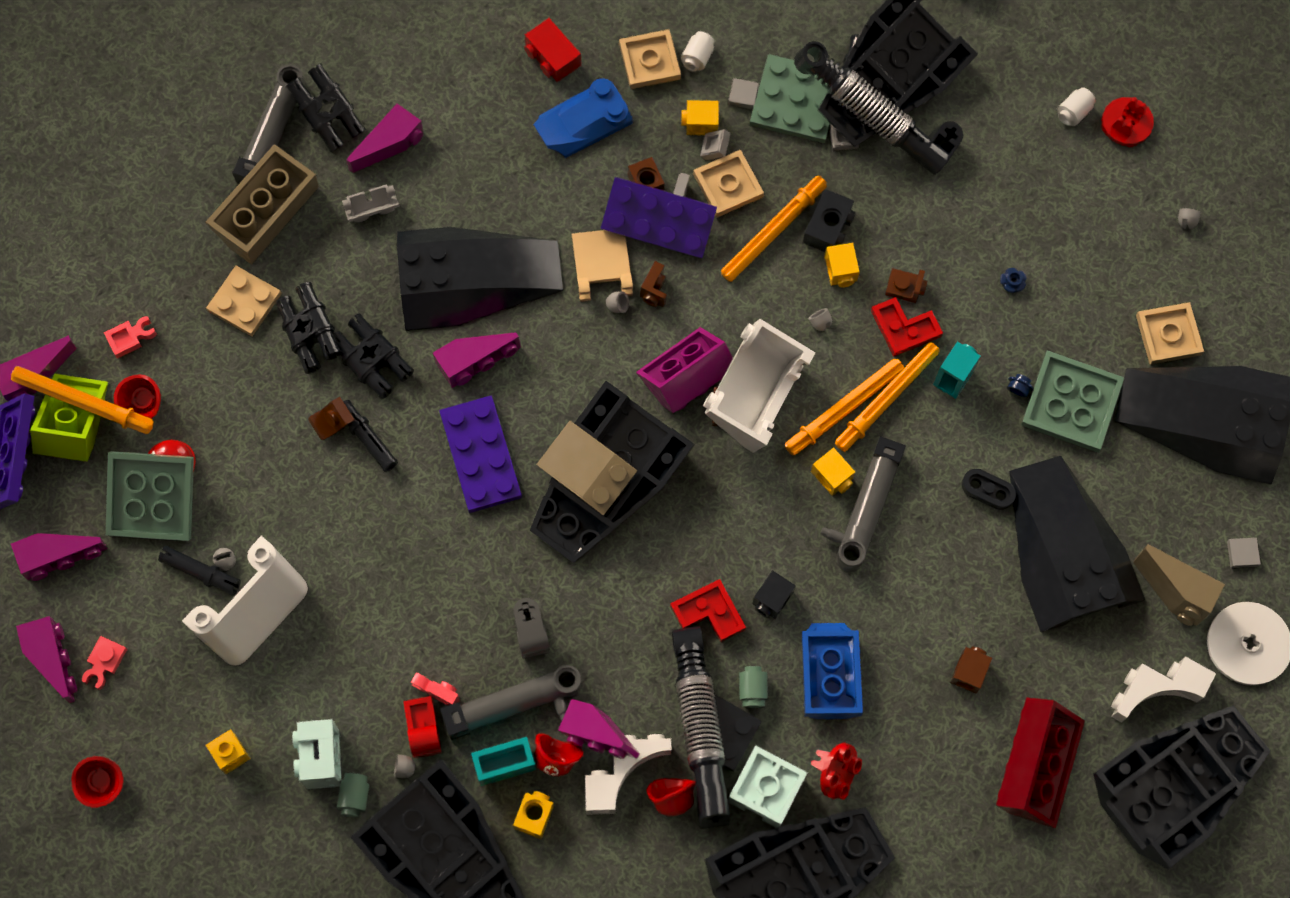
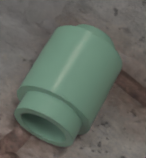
M760 666L745 667V672L739 673V700L742 701L743 708L765 707V701L768 700L767 672H763Z
M346 773L344 775V780L340 782L337 809L342 811L341 815L359 817V813L366 811L369 791L367 776L355 773Z

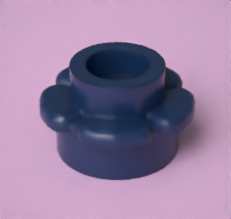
M1016 268L1007 269L1005 274L1003 273L1000 277L1003 288L1008 292H1020L1026 286V275L1022 271H1017ZM1015 278L1016 282H1012L1011 279Z
M1017 374L1016 377H1009L1008 379L1010 383L1007 389L1021 397H1027L1028 393L1034 389L1030 384L1031 380L1024 375Z

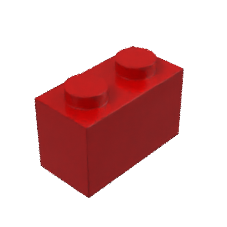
M550 18L525 34L526 46H524L526 53L531 59L536 58L541 63V70L548 78L552 76L556 82H559L581 66V53Z

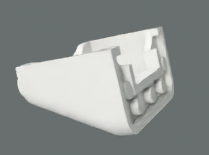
M761 319L757 320L753 325L749 323L741 334V338L744 339L716 392H711L703 405L706 408L705 414L752 453L768 444L773 434L769 431L775 425L773 421L794 381L801 376L800 372L804 366L802 364L809 365L815 355L814 351Z
M262 536L248 551V561L258 572L219 614L208 606H198L182 621L202 642L230 665L244 663L307 594L308 587L303 577Z

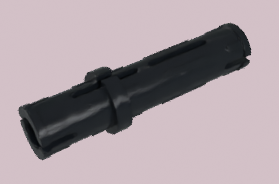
M350 400L343 401L354 418V421L348 425L349 432L359 438L384 472L392 470L398 464V460L395 459L382 440L368 425L369 420L365 416L362 417Z
M167 545L162 549L166 553L160 552L159 562L203 581L205 586H214L232 596L237 592L234 590V587L237 589L240 587V579L221 572L220 568L215 565L208 566Z

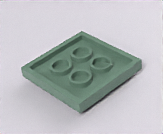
M768 54L749 125L825 143L830 123L817 109L828 92L827 84L822 85L820 83L821 79L817 81L815 79L817 75L812 77L810 74L807 75L799 72L795 67L794 60Z
M1047 350L1021 426L1099 453L1124 377Z
M109 452L105 535L189 541L191 539L194 457Z

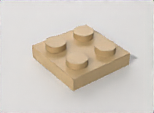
M670 30L619 39L630 89L681 79Z
M741 150L693 170V175L709 204L717 206L716 218L764 196V192Z
M235 266L206 309L211 314L253 336L282 293L281 290Z
M1190 302L1139 311L1136 314L1150 365L1200 356L1204 353Z

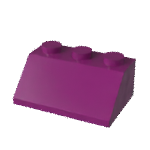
M699 327L636 373L660 404L674 413L685 408L688 402L706 393L712 385L722 380L733 357L723 340Z

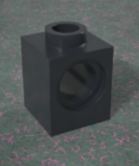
M772 570L754 596L752 604L756 606L755 610L766 618L771 616L776 619L793 595L796 585Z

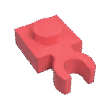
M148 316L140 318L133 327L127 321L104 332L117 359L142 347L139 342L140 339H152L157 335L154 328L148 331L143 330L146 325L151 324Z
M100 636L87 660L88 663L94 666L83 674L82 682L87 684L92 676H98L95 688L101 690L106 682L104 676L106 671L112 674L116 672L127 648Z
M417 672L411 681L413 687L429 694L432 698L447 706L460 701L459 695L455 693L457 689L447 682L442 681L441 684H438Z

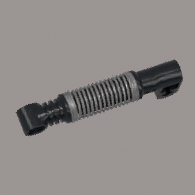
M811 41L796 53L794 64L799 72L807 75L810 74L812 77L817 75L815 78L817 81L821 79L820 83L822 85L827 84L826 88L829 95L834 97L836 101L839 100V103L846 106V109H850V112L857 115V118L861 117V121H864V124L868 123V127H871L872 130L875 129V133L879 132V136L882 135L883 139L886 138V142L890 143L893 147H900L933 175L941 171L962 142L963 130L954 121L944 122L927 136L916 127L915 121L910 116L906 115V113L902 114L903 111H899V107L895 108V104L891 106L892 101L888 102V98L884 100L885 97L884 95L881 96V92L876 94L877 89L873 91L874 86L869 88L870 84L866 85V81H863V78L858 80L859 75L853 72L852 69L844 68L843 66L839 68L840 64L838 62L834 64L835 60L833 58L829 60L827 49L822 43ZM807 54L812 55L814 62L809 60ZM945 138L946 143L941 146L937 144Z
M697 626L672 630V641L679 676L676 679L677 695L679 696L678 700L680 701L679 705L681 706L679 709L681 710L683 729L685 730L683 733L686 740L685 744L687 745L688 765L695 775L700 829L729 826L730 812L722 771L725 765L724 749L720 737L718 714L716 713L713 682L710 673L705 668L701 628Z

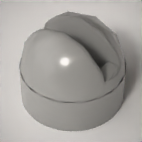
M1180 209L1178 215L1179 225L1183 229H1186L1187 224L1189 229L1195 228L1199 223L1201 213L1194 209Z
M623 291L611 293L606 299V306L613 313H625L629 308V298Z
M827 308L815 312L808 318L811 325L818 331H825L826 327L829 328L832 325V317Z
M220 548L213 555V563L221 571H228L234 567L236 557L232 550ZM230 554V557L217 561V558Z
M397 754L394 777L409 778L413 775L416 768L415 761L409 756Z

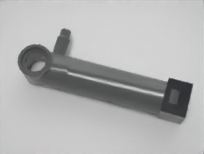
M284 65L277 72V83L243 158L239 157L232 172L238 184L274 144L276 146L279 144L297 103L293 95L286 88L287 82L300 77L305 85L302 71L296 65Z
M880 436L845 533L825 527L822 528L821 536L840 543L836 562L840 569L845 572L857 571L865 560L906 447L904 444ZM846 551H853L858 559L849 561L845 558L844 553Z
M563 665L549 674L461 705L458 702L443 707L440 710L450 739L452 741L469 735V731L551 702L554 703L557 714L562 721L567 711L564 698H573L580 692L582 686L581 675L574 666ZM564 676H571L575 680L574 685L569 688L562 687L559 682Z

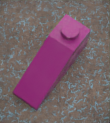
M396 104L346 159L349 170L354 173L406 151L412 144H418L423 136L421 120L399 104Z
M69 335L0 364V390L7 402L24 393L33 395L37 392L11 380V373L14 368L20 366L50 378L76 350V346Z

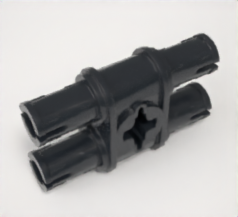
M322 63L307 72L321 91L318 97L311 96L300 77L286 85V88L299 104L298 111L299 113L302 112L313 128L312 132L320 135L331 153L337 147L339 148L345 144L332 127V120L335 118L337 120L340 119L352 139L365 131L366 128L363 127L353 112L354 105L353 103L350 104L339 88L340 84L332 81ZM322 102L325 105L334 103L332 108L329 110L331 114H329L327 111L318 113L320 108L323 106Z
M304 282L295 289L304 307L300 313H297L291 296L281 297L275 304L282 316V329L287 333L292 345V352L298 354L304 372L311 374L317 371L315 367L318 370L321 368L313 350L316 343L319 342L325 360L336 359L342 352L333 335L335 327L328 319L325 312V304L319 302L312 283Z
M359 313L355 315L357 320L355 321L351 318L348 326L363 340L361 343L353 346L341 331L334 333L337 339L336 342L342 352L340 355L342 357V364L348 366L359 377L358 380L361 383H367L380 399H384L387 397L385 391L390 395L394 387L379 373V370L383 366H388L399 377L400 381L403 382L407 380L405 375L407 374L410 377L414 369L399 355V348L393 346L383 336V332L380 329H374ZM366 354H375V358L366 357Z

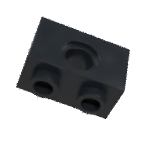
M825 189L805 231L803 243L823 252H826L827 247L842 245L846 236L845 233H842L845 225L851 226L856 214L852 210L854 200ZM831 220L837 225L828 226L825 221Z

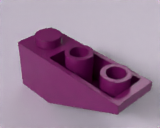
M516 332L455 339L433 352V357L436 365L453 388L457 385L461 386L468 383L472 376L480 371L490 370L502 358L513 356L521 348Z
M37 533L11 543L21 574L27 580L31 579L32 581L44 579L48 576V572L55 569H69L75 565L74 562L83 558L86 560L97 558L102 554L101 551L107 549L106 544L100 537Z
M48 616L16 626L22 653L69 703L75 702L73 693L77 692V686L74 677L68 674L67 666L71 665L68 651L62 649L60 640L64 639L65 636L61 624H56Z
M571 699L558 729L559 732L568 737L567 742L581 748L583 744H587L589 749L602 754L604 750H608L609 754L623 760L626 756L638 759L640 753L609 715L592 704Z

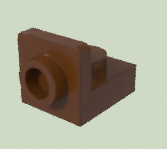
M657 261L653 263L641 286L640 297L643 298L646 304L652 307L659 305L664 308L667 294L660 290L666 280L664 275L665 265Z
M892 268L885 295L916 303L918 296H924L928 281L923 280L925 271L919 270L917 275Z
M338 397L322 410L311 415L308 420L319 438L325 440L354 421V418L341 397Z

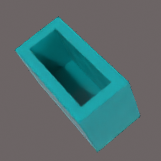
M957 341L941 365L933 385L956 399L972 376L981 356L977 354V351L972 346L961 344Z
M527 737L471 753L480 786L536 770Z

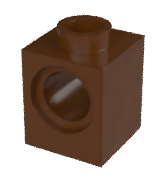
M653 157L628 166V178L630 181L642 184V181L650 180L653 183L646 186L664 191L665 183Z
M965 647L950 683L977 694L982 686L992 657L987 656V652L978 647Z

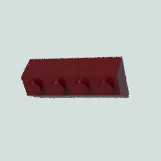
M1026 697L1017 732L1013 739L1010 757L1006 764L1001 789L998 792L996 806L1009 814L1056 829L1085 720L1055 700Z

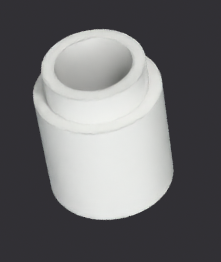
M697 32L691 37L681 56V61L686 69L696 72L697 70L702 71L705 68L714 50L713 44L715 42L709 34Z
M1086 88L1075 90L1057 109L1060 121L1065 125L1076 126L1093 109V104L1096 102L1094 95Z

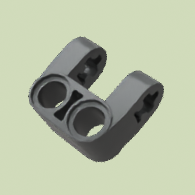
M531 598L520 599L514 606V616L522 659L549 654L550 647L537 602ZM524 611H529L531 621H526Z

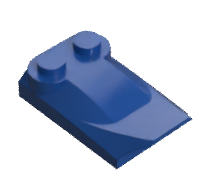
M601 78L595 80L589 89L541 114L533 125L548 149L558 151L563 154L564 158H567L633 124V119L625 101L614 84L608 79Z
M812 623L806 631H802L803 707L805 717L814 719H849L862 716L859 631L851 630L845 623Z

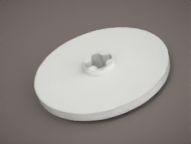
M1254 602L1232 604L1217 614L1211 622L1207 634L1208 652L1216 668L1230 680L1244 685L1265 684L1277 678L1290 662V631L1283 619L1264 605ZM1252 637L1253 643L1257 646L1249 650L1247 649V643L1243 640Z

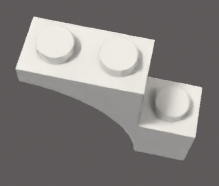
M1184 657L1179 663L1174 662L1167 673V677L1141 664L1136 670L1131 669L1126 676L1124 683L1128 686L1124 694L1119 692L1111 705L1115 709L1112 718L1122 723L1136 705L1156 696H1180L1198 703L1204 698L1216 673L1187 657Z
M662 734L648 735V739H636L635 735H625L640 753L638 759L626 756L624 760L614 757V775H608L606 770L591 771V775H585L586 815L615 814L617 796L625 779L642 763L655 757L671 755V738L665 739V735Z

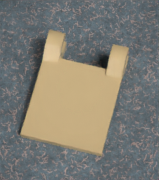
M607 230L573 233L572 240L580 301L591 300L589 284L620 281L621 290L627 296H633L626 237Z

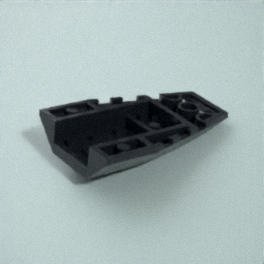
M886 0L869 17L842 65L844 68H850L853 72L859 75L858 80L863 78V81H866V85L870 84L869 88L874 86L873 91L877 89L876 94L881 92V96L884 95L885 97L884 100L888 98V102L892 101L891 106L895 104V108L899 107V111H903L902 114L909 113L944 91L978 55L961 36L954 39L920 4L922 0ZM828 92L826 93L817 110L853 147L876 134L875 129L872 130L871 127H868V123L864 124V121H861V117L857 118V115L850 112V109H846V106L839 103V100L836 101Z
M457 227L397 232L400 293L405 331L460 326L468 323V321L484 318L492 313L504 309L508 310L516 307V305L563 291L559 247L556 240Z
M1244 366L1126 368L1114 421L1215 472L1272 484L1283 456L1290 425V377Z
M607 381L603 383L574 424L634 467L637 472L604 515L555 478L551 477L546 495L543 496L530 528L532 533L573 563L578 561L658 494L695 445L673 428L671 429L637 405L626 394Z
M1062 456L1009 471L1010 484H1012L1016 491L1013 507L1021 567V581L1040 632L1067 625L1072 619L1118 606L1120 609L1145 601L1125 547Z
M1233 705L1203 716L1198 720L1182 724L1174 729L1163 731L1150 738L1136 741L1093 773L1101 807L1137 853L1169 869L1213 834L1218 823L1228 813L1230 806L1240 796L1247 782L1254 776L1271 751Z
M441 759L416 778L350 836L387 882L409 898H524L479 804Z
M863 807L833 814L829 817L815 818L803 823L781 826L773 830L755 832L706 858L705 863L712 893L715 898H855L895 859V856L867 808Z

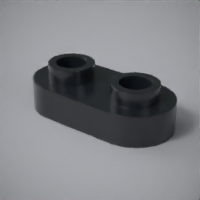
M971 469L962 479V489L966 495L995 509H1007L1015 500L1016 491L1012 484L984 470ZM971 481L979 482L980 488H973ZM996 493H1003L1005 500H998Z

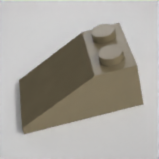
M572 421L567 423L536 464L602 515L607 512L637 472L634 467Z
M1149 544L1145 546L1133 562L1171 613L1177 615V619L1181 623L1189 626L1193 624L1197 626L1211 614L1225 585Z

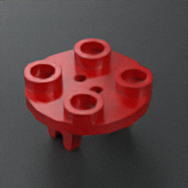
M1121 97L1113 100L1106 106L1101 117L1102 131L1113 142L1128 147H1135L1137 144L1143 143L1150 136L1154 126L1153 115L1149 107L1135 97Z
M845 742L838 744L831 752L818 750L816 754L821 760L811 761V765L821 771L820 786L823 795L831 799L838 798L844 800L849 794L854 775H857L862 768V759L857 757L855 747Z

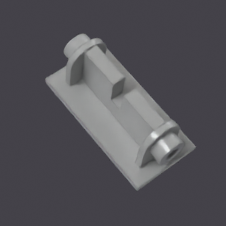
M386 184L370 189L372 198L370 200L366 199L364 192L347 196V199L343 200L342 203L348 221L362 222L371 215L377 213L388 214L394 211V208L400 207L393 185L387 186Z

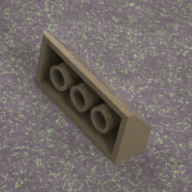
M274 144L210 216L206 224L232 251L252 265L318 189L319 185L316 174Z

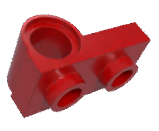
M432 696L403 701L409 745L413 759L442 754Z

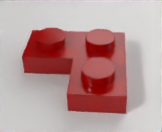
M896 297L871 308V313L893 357L941 338L943 335V331L932 310L907 320Z
M720 579L670 603V607L681 628H689L708 618L720 642L746 630L745 624Z

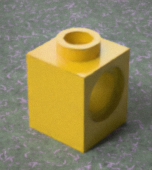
M687 100V110H682L681 126H686V135H705L709 132L718 131L719 101Z
M853 243L827 247L825 261L831 286L848 287L853 285L858 280L860 272Z
M832 448L817 460L811 469V473L832 496L838 491L843 494L853 485L852 480L855 471L835 448Z
M231 729L206 744L220 770L225 774L250 760L246 750Z
M534 791L533 795L525 793L513 824L514 829L542 839L554 808L553 802L549 801L550 797ZM533 806L540 807L543 810L541 818L530 820L526 816L529 808Z

